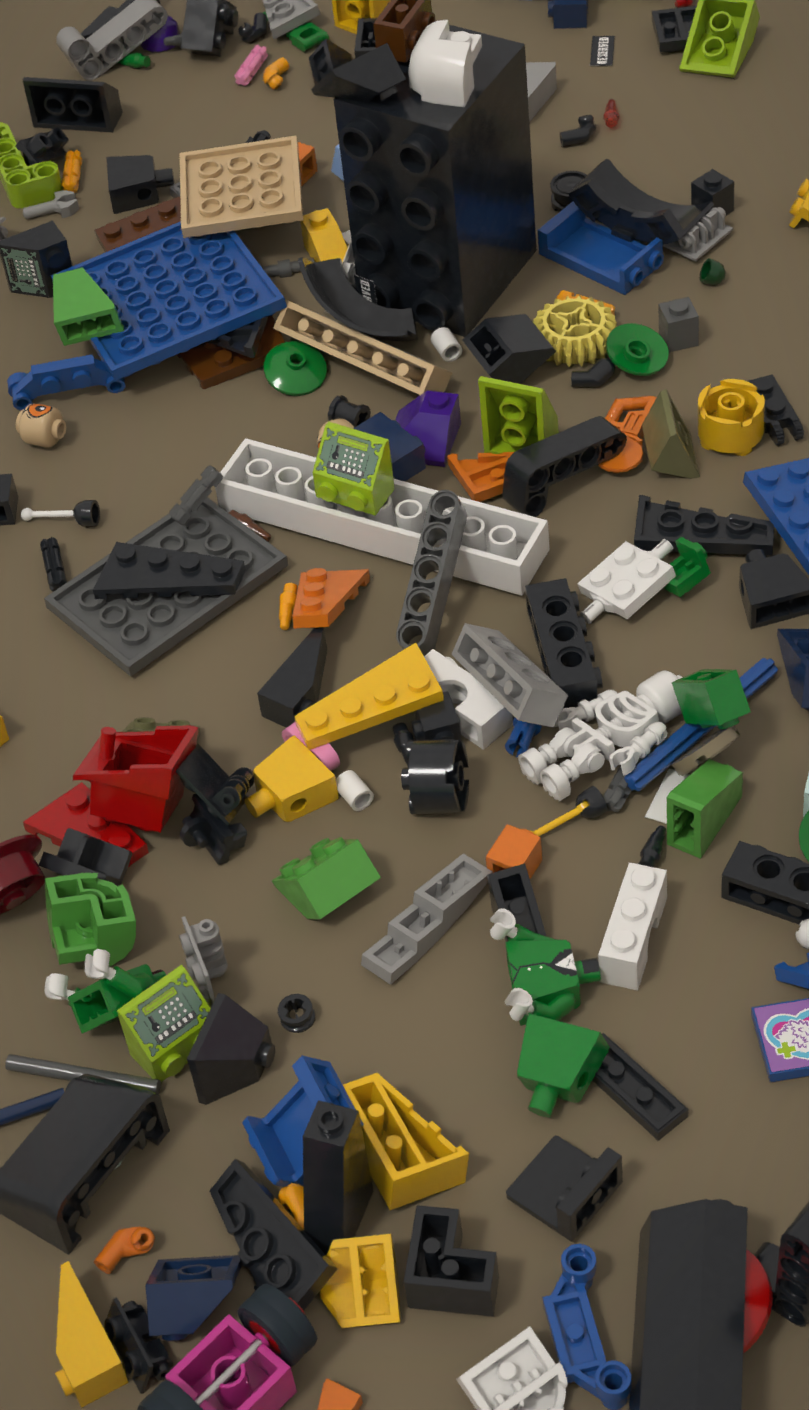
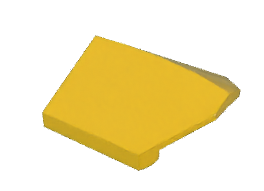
M392 1234L333 1240L326 1256L338 1269L320 1290V1298L335 1317L340 1327L348 1328L401 1322L399 1278Z

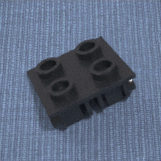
M199 744L176 770L183 785L188 790L195 792L206 803L208 811L215 818L221 819L226 825L230 824L244 805V800L248 797L247 792L255 783V774L251 769L241 767L229 776Z

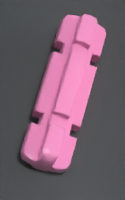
M254 46L234 75L237 85L247 86L268 57L265 46Z

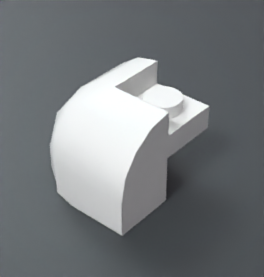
M440 20L429 24L420 35L411 52L408 70L410 88L421 95L422 101L465 107L474 89L473 64L482 48L481 35L469 34L465 31L452 32L449 29V20Z

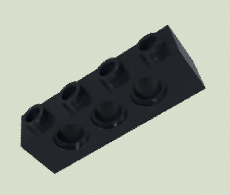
M566 578L525 585L527 613L544 673L568 695L564 708L578 707V702L584 699L589 702L597 698V689L603 688L600 668H593L592 662H595L593 645L591 641L585 642L584 639L587 636V628L584 616H577L580 608L576 591L570 592Z
M739 841L722 873L721 898L800 924L805 919H809V864L795 857H787L769 851L760 845H751Z

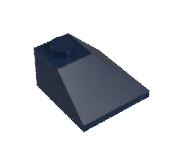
M239 1255L159 1259L145 1284L149 1336L162 1335L163 1340L175 1341L186 1338L188 1334H193L233 1289L243 1264Z

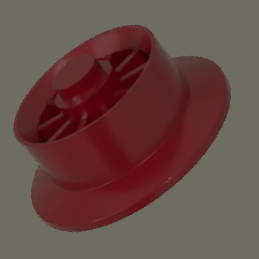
M21 835L0 843V915L24 903L38 892L45 883L46 877L34 859L42 848V841L37 835Z

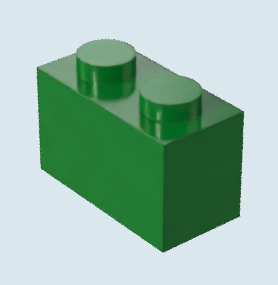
M701 669L671 682L686 724H699L701 728L717 726L718 729H726L740 722L738 717L751 712L737 670Z

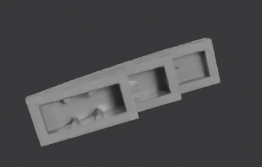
M465 854L460 855L414 892L413 904L388 923L387 935L362 954L361 966L391 985L448 931L488 883L487 874H491L493 871Z

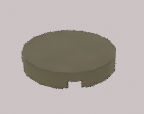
M735 725L718 730L673 762V768L679 776L688 774L698 768L699 764L709 758L712 759L737 740L736 738L740 737V732Z

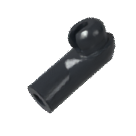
M257 13L254 15L253 26L249 23H244V28L240 26L238 33L242 36V40L250 43L265 35L267 31V16L264 13Z
M601 358L588 371H572V387H601L614 374L615 364L609 358Z

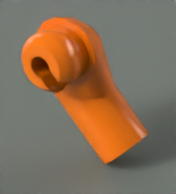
M147 1227L120 1229L111 1237L93 1262L102 1272L110 1274L122 1258L142 1255L151 1250L155 1241L154 1233Z

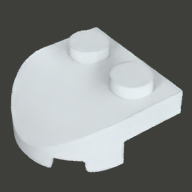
M531 1327L526 1328L456 1379L476 1410H564L563 1405L568 1385L565 1371L560 1362L555 1364Z

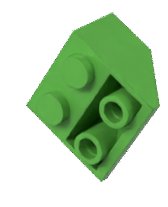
M342 837L331 841L329 838H325L310 847L309 850L312 854L300 861L299 858H295L284 864L279 869L281 874L273 879L272 883L307 919H322L381 877L358 839L344 840Z

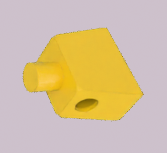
M293 735L254 768L256 792L244 801L247 809L255 818L272 809L284 822H291L339 799L335 775Z

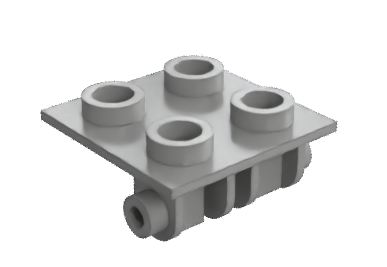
M714 207L680 240L664 244L663 246L696 262L732 232L733 227L725 224V210L721 207Z
M184 916L181 918L185 933L179 935L186 955V965L192 980L195 979L197 988L211 1008L215 997L210 979L221 977L228 967L217 923L210 919H204L195 925L189 926Z

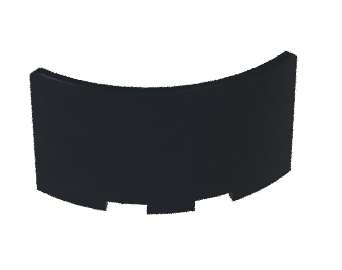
M609 159L602 161L568 193L577 207L593 222L599 220L602 224L612 229V235L629 242L636 239L651 243L655 238L663 240L664 245L678 241L714 206L712 201L698 205H677L654 198L630 183Z
M304 257L298 258L300 270L310 292L318 303L335 319L348 327L382 340H418L412 308H386L364 298L349 281L341 258L315 263Z

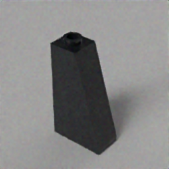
M318 1100L303 1134L304 1231L327 1255L333 1240L355 1238L372 1196L373 1185L359 1111Z

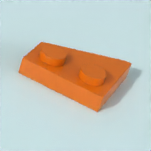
M503 452L501 454L478 453V459L458 460V454L447 455V462L449 468L470 498L474 501L482 502L503 493L506 462L514 452Z

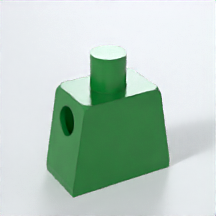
M529 1013L517 1069V1077L525 1088L534 1091L528 1106L529 1111L536 1115L550 1118L558 1098L573 1103H578L582 1100L610 1048L601 1032Z

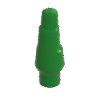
M131 53L117 63L133 68L149 67L151 59L149 56H143L141 53Z

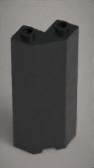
M702 1199L653 1210L649 1214L640 1231L631 1367L632 1388L629 1410H741L748 1207L733 1205L730 1201L723 1199Z

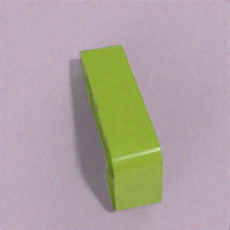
M0 122V180L11 205L22 209L55 199L54 192L63 190L58 165L52 161H45L27 166L20 150L16 148L17 143L10 127L6 123Z

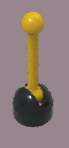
M591 786L578 795L575 809L531 832L541 836L579 814L589 819L599 817L608 812L607 804L600 791L595 786Z

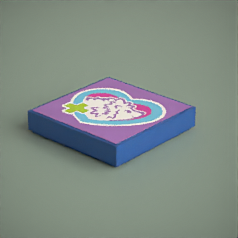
M809 998L751 1007V1016L769 1082L809 1076Z

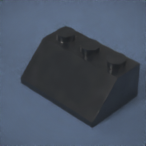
M24 77L22 80L33 127L54 129L59 127L65 130L113 133L123 113L118 89L105 82Z

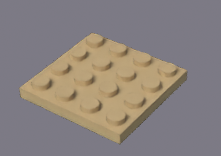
M297 135L180 153L181 231L183 238L201 237L208 234L249 228H261L282 223L289 224L304 220Z

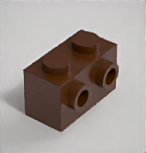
M391 0L373 23L376 48L387 43L396 61L407 63L424 29L429 24L435 22L431 0Z

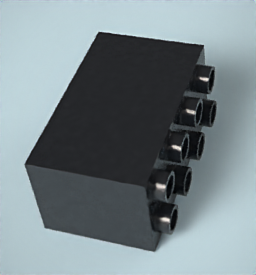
M449 25V29L452 32L465 31L469 34L481 35L482 48L473 64L474 89L465 107L422 101L421 95L410 88L408 73L410 59L407 63L397 62L406 80L397 86L399 92L382 102L379 97L369 102L334 98V107L356 275L374 282L377 305L392 309L412 308L415 322H418L426 329L435 331L438 328L446 327L451 333L466 337L537 251L525 44Z

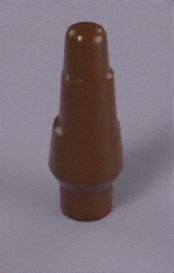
M235 510L229 512V514L267 542L270 541L271 534L257 525L247 514H240Z

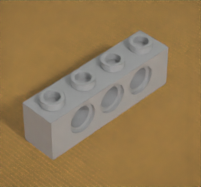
M465 623L451 655L518 721L554 727L559 714L564 708L568 695L499 630Z

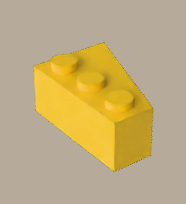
M374 1073L343 1084L353 1106L359 1111L360 1119L364 1124L362 1131L370 1175L390 1210L466 1182L469 1153L462 1146L456 1148L441 1134V1128L433 1121L428 1123L413 1110V1103L381 1075Z

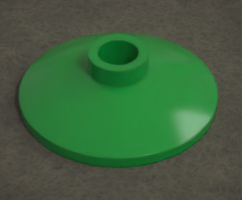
M635 323L619 325L610 332L606 341V351L609 358L617 367L627 373L648 376L662 370L667 363L669 351L666 342L656 331L647 326Z
M290 341L281 343L269 351L264 361L266 380L274 389L286 395L302 396L312 393L323 384L326 377L327 366L324 357L316 348L303 342Z

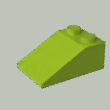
M698 0L679 67L680 72L735 78L754 41L760 15L756 1Z
M480 376L478 385L484 453L501 454L503 452H516L519 449L559 433L558 416L543 388Z

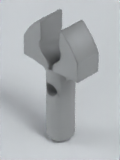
M67 190L54 192L56 198L52 201L23 208V216L26 219L54 212L60 213L62 218L72 216L79 210L75 192Z

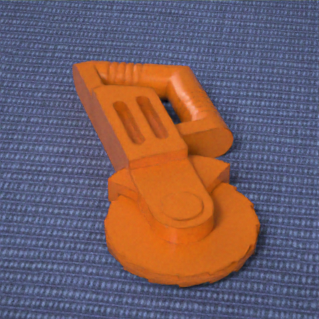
M641 396L614 400L605 419L627 436V442L619 455L598 464L601 469L614 473L628 472L642 462V438L644 436L642 424L657 397ZM623 411H628L624 421L618 422Z

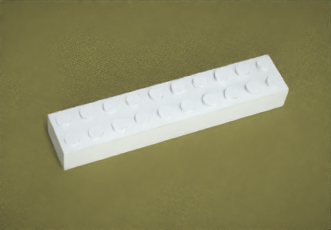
M246 438L220 472L223 475V480L215 488L218 505L227 512L235 510L240 514H247L253 520L412 565L414 564L429 501L438 492V490L394 479L395 490L376 516L356 511L352 508L316 497L312 473L316 457ZM458 496L466 510L467 521L453 576L522 596L525 592V585H529L550 550L548 520ZM454 507L446 508L442 515L451 513ZM446 539L438 540L434 547L442 546Z

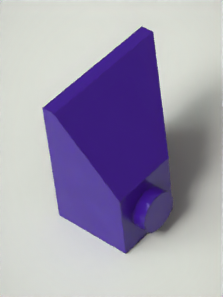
M427 390L398 411L395 420L404 430L412 436H417L425 446V465L445 467L447 455L451 452L461 425L459 394Z

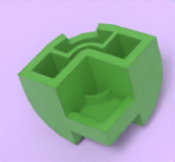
M79 873L45 878L49 933L52 948L56 950L59 965L85 961L86 954L93 956L96 949L105 950L110 953L109 966L116 964L127 956L132 950L136 938V919L129 894L123 884L117 886L112 882L99 879L98 873Z

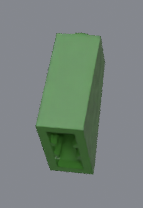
M83 267L53 275L54 325L64 346L91 340L93 337L99 338L124 331V326L115 304Z
M708 759L670 791L666 797L667 845L701 859L742 797L743 772L736 770L730 765Z

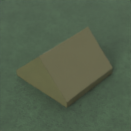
M667 389L662 390L642 424L651 471L690 479L699 478L700 473L690 431Z

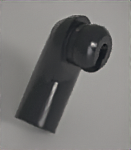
M592 115L580 116L578 119L580 127L560 132L562 147L586 142L596 131L594 117Z

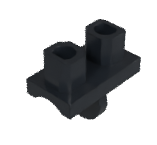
M57 127L49 132H41L33 137L20 140L16 144V148L23 152V159L27 166L45 161L55 162L66 156V151L63 147L69 139L61 128Z
M193 794L194 809L182 821L184 826L180 831L181 840L189 847L197 845L200 848L206 847L218 865L228 863L231 850L245 846L247 830L241 822L226 825L221 819L215 818L208 811L206 803L197 794Z

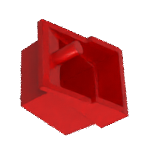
M192 725L157 726L155 731L116 732L112 727H103L101 729V736L73 774V781L86 780L91 782L90 815L101 817L109 822H121L136 826L144 831L161 833L183 797L185 786L181 782L176 770L196 747L199 727Z

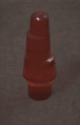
M610 99L606 104L603 116L606 126L609 128L615 127L619 120V112L614 99Z

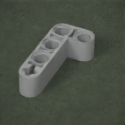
M135 0L87 39L77 29L69 26L61 29L56 37V42L76 71L85 80L91 81L100 77L163 27L167 21L168 14L156 0Z

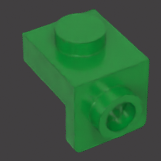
M683 537L675 541L680 556L669 564L673 566L676 577L663 587V589L678 597L692 590L695 585L711 574L706 561L708 556L705 549L699 543H693Z

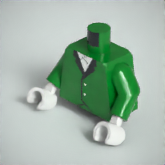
M498 909L490 918V921L495 923L490 929L492 938L495 940H502L505 936L508 938L505 945L512 991L504 1003L513 1006L509 1012L510 1017L515 1021H519L520 1026L526 1025L529 1013L557 1021L561 1020L573 1009L581 1005L579 984L601 981L597 958L574 961L569 941L544 936L516 924L514 915L506 909Z
M96 949L93 956L86 954L85 974L89 978L101 980L82 990L76 987L72 991L67 989L68 976L52 973L46 977L44 992L50 999L68 1000V1005L72 1007L80 1031L83 1034L119 1020L117 1010L166 976V973L161 969L152 972L147 964L127 971L118 966L111 968L109 967L110 953L105 950Z

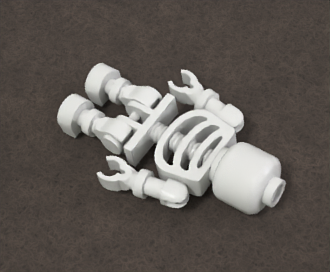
M666 670L660 671L638 685L636 697L628 691L617 693L614 690H606L589 702L586 699L578 702V707L563 708L554 727L559 726V731L550 741L549 745L543 744L538 750L530 748L518 756L522 773L533 784L539 785L542 783L544 790L548 791L551 797L553 796L555 800L559 801L570 795V782L577 780L580 777L579 774L593 773L603 766L605 759L610 762L611 770H615L621 764L623 776L631 773L636 767L639 758H645L650 753V748L654 744L659 745L666 739L668 733L665 723L682 713L671 682L683 677L680 675L676 676ZM596 714L598 729H593L582 720L589 722L595 719ZM614 745L619 746V747H623V748H620V749H618V750L615 751V746H614ZM572 757L571 760L566 759L560 763V766L555 764L557 758Z

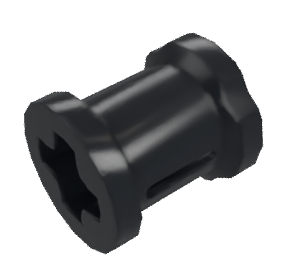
M342 395L336 396L333 399L328 411L329 421L346 419L354 427L368 420L371 415L369 406L364 404L358 406L348 402L347 397Z

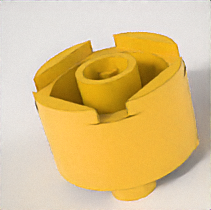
M740 379L720 380V385L711 388L710 384L700 392L698 397V436L700 444L704 449L745 456L750 454L752 448L760 442L764 434L765 398L763 394L760 395L757 392L755 385Z

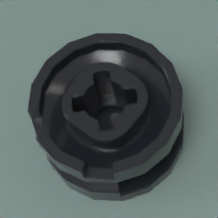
M565 171L553 177L550 182L552 192L551 205L555 211L557 209L562 211L573 202L568 193L587 174L579 171Z

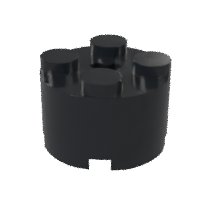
M461 739L408 740L406 753L409 766L402 769L401 783L403 790L410 791V813L412 815L447 814L465 811L469 797V780H464V768H469L464 742Z

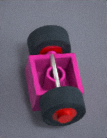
M263 1284L237 1310L243 1326L228 1314L165 1375L166 1380L161 1382L139 1404L138 1410H279L297 1392L291 1367L315 1345L317 1334L302 1308L293 1299L287 1297L274 1286Z

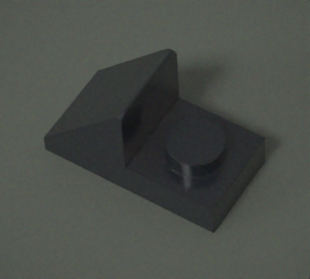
M521 864L487 874L493 913L498 909H506L514 915L516 924L546 936L526 865Z

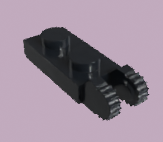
M773 374L747 381L755 385L757 392L760 395L763 394L765 398L764 432L769 434L775 445L784 444L783 428H788L794 440L803 439L804 431L801 421Z

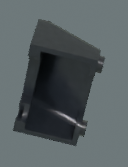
M83 1074L72 1079L61 1098L0 1168V1214L69 1255L82 1240L81 1235L75 1232V1228L80 1216L86 1219L91 1213L88 1205L89 1199L133 1146L143 1150L147 1145L146 1139L159 1145L170 1131L160 1096L146 1087L91 1074Z

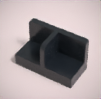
M68 828L58 854L54 855L43 852L39 866L61 875L98 873L99 879L120 886L130 863L132 852Z

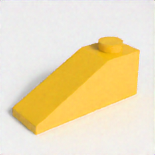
M329 209L316 210L303 215L304 220L300 221L303 243L310 257L314 258V262L341 258L343 261L348 248L340 228Z
M69 1261L61 1264L56 1338V1355L62 1369L55 1372V1375L65 1396L67 1397L74 1393L82 1408L129 1382L113 1345Z

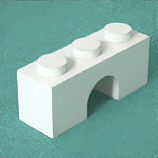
M434 649L424 656L443 692H449L452 703L460 704L455 708L460 722L462 736L484 750L513 725V715L477 679L458 666L452 658L444 657Z
M629 862L598 954L600 983L638 991L648 960V942L651 928H658L667 900V870Z

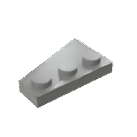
M263 0L274 39L302 24L311 22L313 18L320 15L318 5L312 0Z

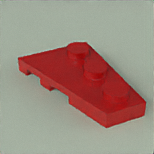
M82 782L23 821L26 832L34 835L39 833L51 838L52 843L57 846H61L66 830L71 828L130 850L132 857L128 867L149 853L147 843L127 824L109 822L101 817L90 815L91 790Z

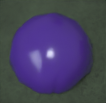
M168 16L164 26L141 43V47L153 52L166 51L176 47L164 45L163 39L180 34L178 23L171 16Z

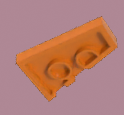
M313 568L307 572H301L292 615L294 629L329 627L345 610L344 603L346 600H354L358 595V587H366L370 582L369 569L326 571L322 568Z

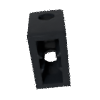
M151 155L107 157L108 189L114 214L157 204L159 202L158 188L175 184L172 168L156 170L154 159Z
M762 549L750 551L746 555V563L740 566L739 589L750 629L809 614V579L790 556L782 553L767 557Z

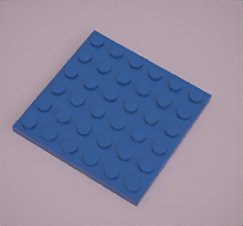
M181 221L58 272L62 273L83 267L115 304L124 326V331L99 338L93 337L89 340L115 381L287 308L282 293L235 231L183 238Z

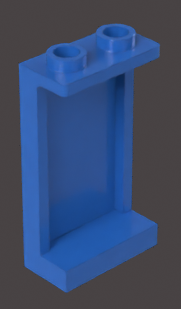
M571 202L538 229L539 255L623 295H626L635 286L640 285L649 274L661 266L664 260L663 240L655 238L646 246L635 240L629 242L612 235L611 229L587 219L586 215L574 202Z

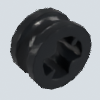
M291 994L279 1003L278 1016L283 1028L293 1033L304 1032L314 1024L315 1011L310 999L305 995ZM298 1008L303 1009L304 1014L301 1017H298L296 1014V1018H290L289 1012L291 1010H295L297 1013Z

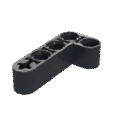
M597 416L517 450L506 462L503 499L519 513L537 517L546 506L549 486L616 457L624 449L627 436L604 417Z
M809 1202L781 1236L780 1247L773 1243L765 1242L754 1254L763 1265L771 1282L773 1294L772 1310L801 1327L806 1326L809 1322Z

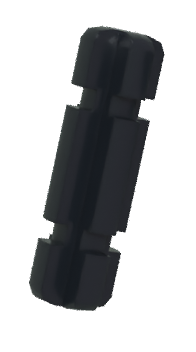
M50 537L49 539H43L40 542L48 584L50 590L54 592L67 583L58 540Z

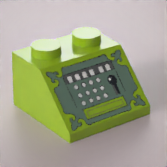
M328 421L324 428L312 472L316 497L376 516L395 490L389 439Z
M180 965L119 1008L117 1013L131 1057L152 1079H158L162 1082L168 1077L178 1074L184 1065L188 1063L187 1057L211 1008L187 970Z

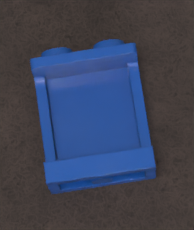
M302 1055L292 1066L299 1079L293 1088L264 1118L247 1116L242 1122L249 1136V1143L256 1150L265 1168L264 1173L274 1185L287 1187L291 1183H297L303 1186V1134L318 1100L356 1110L332 1064L328 1061Z

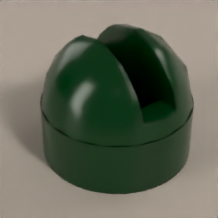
M708 258L701 268L700 282L714 286L720 284L726 275L723 264Z

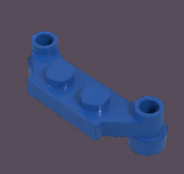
M93 354L31 365V371L28 374L17 372L10 375L7 379L9 395L12 396L13 406L18 410L25 409L37 396L96 385L106 386L107 390L111 393H119L125 389L124 377L115 381L103 361L94 359Z
M573 1244L562 1253L561 1265L563 1273L552 1294L542 1297L543 1307L557 1357L565 1371L567 1382H575L599 1398L606 1408L619 1410L626 1405L628 1395L631 1392V1373L628 1367L619 1361H606L587 1296V1290L593 1284V1277L597 1269L596 1255L587 1245Z

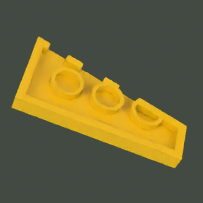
M414 643L298 713L294 718L306 747L311 750L443 701V690L417 643Z

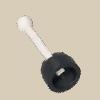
M84 500L77 503L73 510L33 511L30 508H24L21 511V518L25 521H30L35 517H74L79 525L86 527L97 526L100 520V508L96 500Z

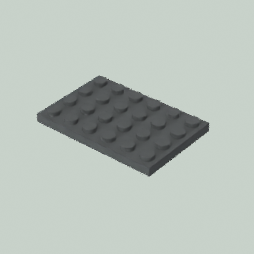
M207 497L196 512L193 510L190 512L192 516L184 525L179 524L167 514L126 543L243 560L246 571L235 594L191 596L189 591H183L173 594L172 597H158V593L155 592L139 593L138 598H124L123 594H108L107 599H95L93 588L110 556L108 554L46 596L44 600L46 608L129 676H132L287 567V556Z

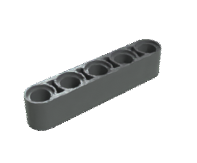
M450 490L436 492L429 501L396 632V639L403 650L411 646L409 643L413 637L422 635V639L417 645L423 656L432 649H435L467 521V513L458 496ZM454 507L451 513L442 515L446 508ZM446 539L442 546L434 547L438 540ZM438 571L434 578L426 580L430 572ZM431 603L426 611L417 612L422 604Z

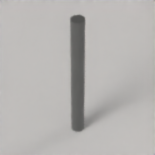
M13 1054L7 1056L5 1064L6 1070L68 1081L83 1074H91L146 1087L156 1094H159L161 1088V1081L158 1079Z

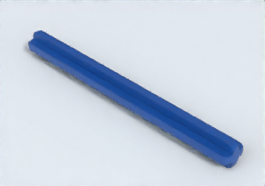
M762 658L740 677L746 699L751 697L777 674L778 668L771 658ZM685 723L639 762L631 773L625 775L624 780L628 784V788L632 791H641L716 726L701 728L699 724Z

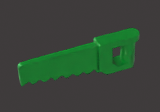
M311 22L302 24L285 33L292 41V45L303 52L322 43L325 39L329 40L327 32Z

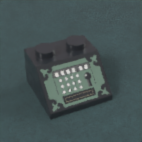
M50 221L0 240V256L11 293L47 298L53 297L51 275L72 267L67 240L55 223Z

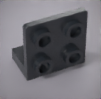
M553 1136L506 1190V1197L573 1242L622 1184V1155L607 1147L598 1159L596 1157L592 1158L561 1137Z

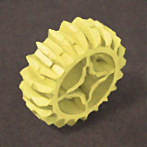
M580 295L575 299H570L567 296L565 300L555 299L554 304H545L544 310L537 311V316L533 319V323L556 350L547 361L554 360L556 366L566 363L569 368L572 364H579L582 367L586 362L594 364L596 358H605L608 335L617 327L615 315L611 313L610 307H604L603 301L594 302L592 297L582 299Z

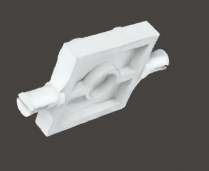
M663 539L651 551H645L625 541L578 582L577 585L581 594L593 600L588 607L580 612V616H584L585 622L590 624L603 611L616 613L628 619L675 578L676 574L673 566L662 561L667 554L673 551L672 544L668 540Z

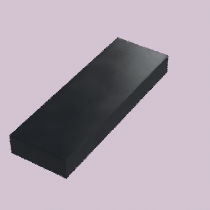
M603 1033L602 1035L610 1048L592 1081L659 1141L688 1117V1108Z

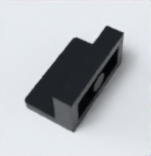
M325 39L309 57L314 84L316 85L333 69L352 61V55L328 39Z

